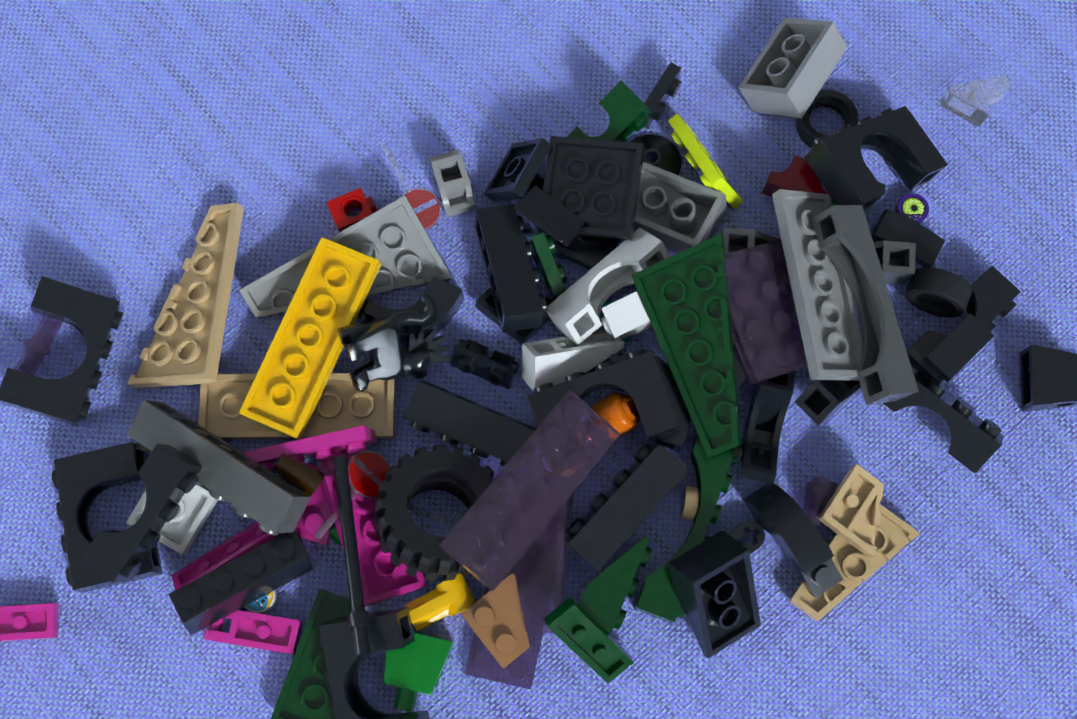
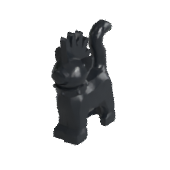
M423 294L421 296L423 310L420 312L406 310L395 313L388 318L371 322H360L338 328L341 344H351L348 346L349 360H358L363 352L368 351L370 362L350 372L353 387L357 391L367 389L369 382L375 380H392L399 377L405 378V376L412 375L415 379H423L428 375L427 368L430 364L451 360V356L442 355V353L450 350V346H439L446 339L445 336L441 335L433 339L436 334L434 330H430L425 336L421 330H418L416 336L409 332L406 349L401 348L399 331L402 326L422 325L432 320L436 312L435 301L429 295Z

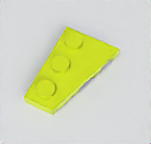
M678 113L670 118L668 122L674 129V132L670 135L681 149L684 146L689 152L685 154V157L695 170L700 167L703 174L699 177L704 185L726 194V201L734 209L744 203L740 195L727 182L728 179L710 159L711 155Z

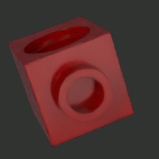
M361 188L326 202L339 232L378 211L372 196L365 198ZM359 208L362 210L358 216H347L352 209Z

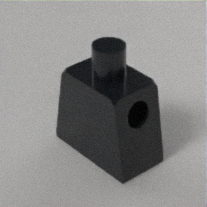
M1030 345L1019 353L1022 412L1077 405L1076 353L1038 345Z

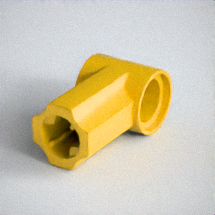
M460 573L456 575L454 580L441 582L436 586L435 590L404 606L409 607L411 622L416 631H420L447 616L452 617L467 610L476 600L464 576Z

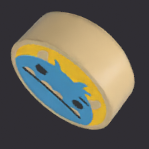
M686 485L684 487L680 508V517L683 519L693 520L696 517L699 502V489L697 487Z

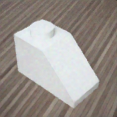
M637 291L601 308L605 316L601 318L603 326L609 335L613 334L614 338L624 339L653 328Z

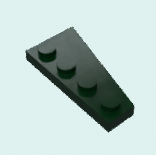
M319 589L271 719H336L331 710L333 700L331 687L325 677V654L319 644V625L334 618L347 617L350 613V599Z

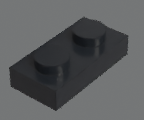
M672 62L644 103L652 111L648 116L650 118L648 123L644 126L647 129L653 120L658 122L667 107L664 103L669 96L675 97L682 84V81L679 80L681 67Z

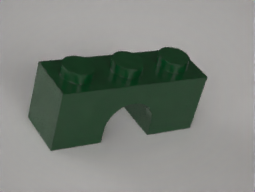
M620 80L599 102L609 115L607 130L600 136L590 137L576 126L567 137L628 142L626 139L634 130L638 132L648 123L650 119L648 116L652 111Z

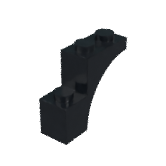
M815 380L796 399L795 403L817 425H820L830 419L853 395L862 391L859 381Z

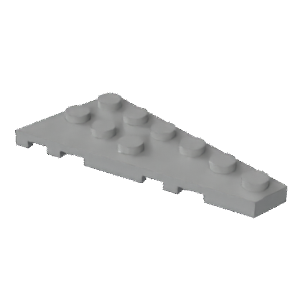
M405 195L328 239L375 258L382 263L368 295L431 282L433 276L441 280L452 278ZM317 246L239 290L255 317L287 311Z

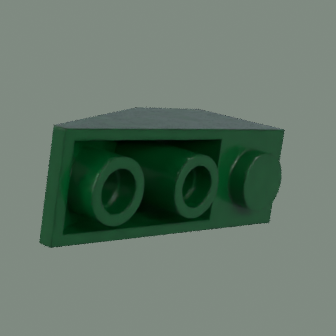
M646 536L589 582L578 604L608 634H611L613 628L620 629L627 611L621 609L626 596L633 598L640 581L634 578L639 565L645 568L651 555L652 549L647 547L650 538Z

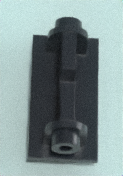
M469 338L466 341L460 339L458 345L455 344L451 366L458 368L464 373H471L483 378L493 385L510 389L513 374H516L520 365L519 362L515 361V357L494 350L491 358H488L486 354L489 347L472 341Z

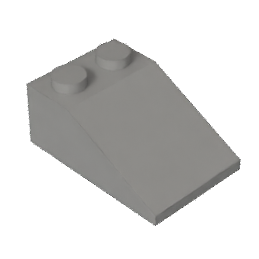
M643 162L634 228L636 230L641 228L660 239L666 249L676 254L712 238L727 212L726 194Z

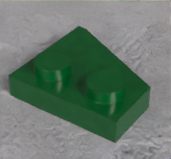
M533 227L525 230L522 235L525 241L529 240L534 253L533 260L548 293L553 296L564 293L566 290L563 283L567 282V278L561 264L556 265L552 253H555L556 249L549 234L545 236L544 232Z

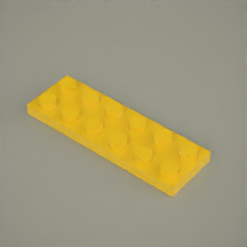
M321 237L239 414L298 440L302 438L344 347L340 341L338 328L355 323L382 263L379 260Z

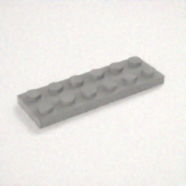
M779 189L772 194L810 379L859 381L857 371L861 361L863 341L852 292L835 264L820 249L812 218L832 206L830 194Z

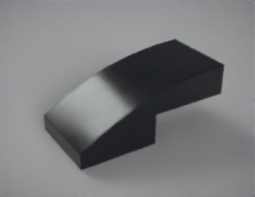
M889 209L883 211L871 235L877 241L916 243L915 261L922 267L933 266L945 242L944 239L926 227Z

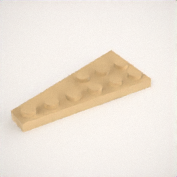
M239 203L210 206L195 238L198 243L191 258L185 259L182 266L185 272L179 285H173L153 327L156 332L149 348L144 347L139 357L143 360L136 375L131 374L127 385L132 388L216 383L244 208Z

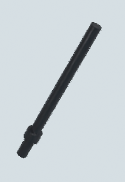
M337 456L333 461L351 607L348 621L349 629L354 633L356 657L362 658L371 655L368 628L371 627L369 611H365L347 457Z

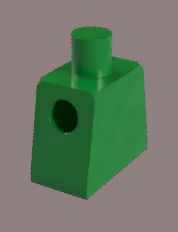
M414 633L415 641L402 649L386 651L384 684L399 687L394 708L414 712L418 692L434 694L453 649L454 642Z

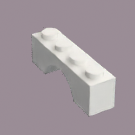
M641 228L633 233L632 240L622 242L547 306V313L556 328L577 345L581 344L602 325L600 312L605 301L618 289L634 284L631 275L670 257L665 245L660 239Z

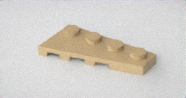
M879 504L881 512L880 526H876L874 546H877L876 555L874 557L866 556L835 533L828 546L834 554L832 560L843 580L817 598L809 594L802 581L788 601L814 621H819L921 533Z

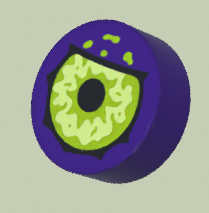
M907 194L897 203L895 212L921 224L929 213V205L922 196Z

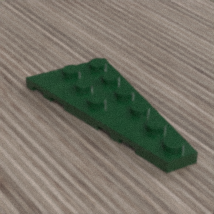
M720 233L631 275L708 458L741 445L724 237Z

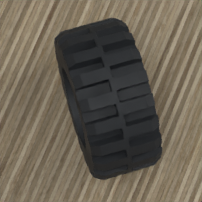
M434 445L433 451H427L426 447L415 449L413 457L410 454H405L399 458L397 466H391L388 469L384 481L380 484L374 511L375 534L380 536L379 545L383 552H391L390 561L397 567L402 563L406 565V573L415 577L416 573L420 572L426 574L425 580L435 581L437 575H443L444 581L454 580L459 572L463 576L473 572L475 565L481 566L487 560L503 529L506 519L504 517L506 499L501 497L503 493L502 485L498 480L493 482L492 479L495 473L489 465L483 468L480 465L481 458L474 454L470 457L463 455L464 449L454 447L453 451L445 450V445ZM430 490H441L451 493L466 506L470 515V524L466 530L453 536L440 537L431 535L420 529L410 517L408 512L410 500L416 495Z

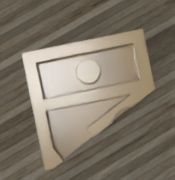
M858 464L852 465L817 519L866 556L874 557L877 553V546H874L876 526H880L881 512L879 504L883 497L884 484Z

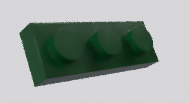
M571 597L544 618L547 627L606 683L612 681L634 663L630 654Z

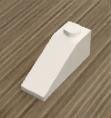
M606 330L593 332L579 345L567 336L523 343L522 379L533 391L535 387L545 383H553V386L566 382V376L581 371L586 373L609 358L612 353L615 354L624 348V341L614 338L613 334L609 335Z

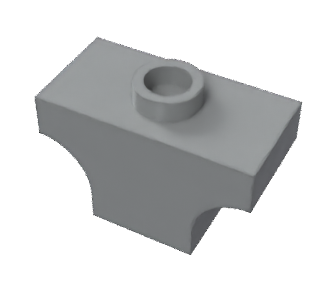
M459 149L430 157L429 161L446 217L475 210L476 204L469 176Z

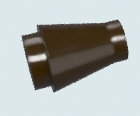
M285 453L280 455L272 468L284 480L309 496L314 494L325 475L319 471V466L290 457Z

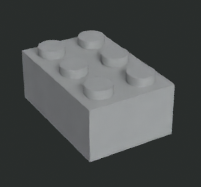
M784 18L738 87L753 112L803 118L847 49L834 21Z

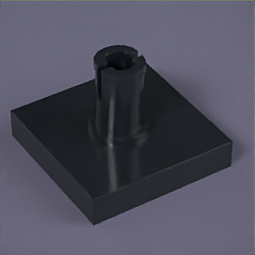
M544 138L513 143L484 195L492 201L523 198L527 190L530 191L535 185L543 190L544 179L537 174V171L552 145Z

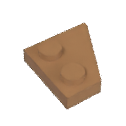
M511 573L461 614L503 669L530 648L516 577Z

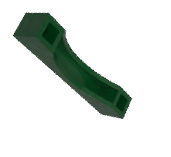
M697 433L689 457L695 471L697 488L699 489L698 509L685 542L668 562L710 538V536L706 535L709 524H716L722 506L718 505L717 501L721 492L726 494L733 476L728 474L731 462H738L743 448L742 444L708 458ZM667 562L645 578L634 609L672 624L676 621L677 617L682 619L685 612L673 588L670 568Z

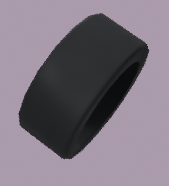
M821 90L803 118L796 119V130L800 139L808 147L813 148L812 142L823 134L817 132L810 124L809 115L812 110L818 107L834 109L842 116L844 126L849 124L851 127L858 123V111L853 101L845 94L836 90Z
M933 267L915 269V274L909 280L905 290L906 300L919 310L932 315L950 318L959 317L965 313L972 294V287L965 279L947 270Z

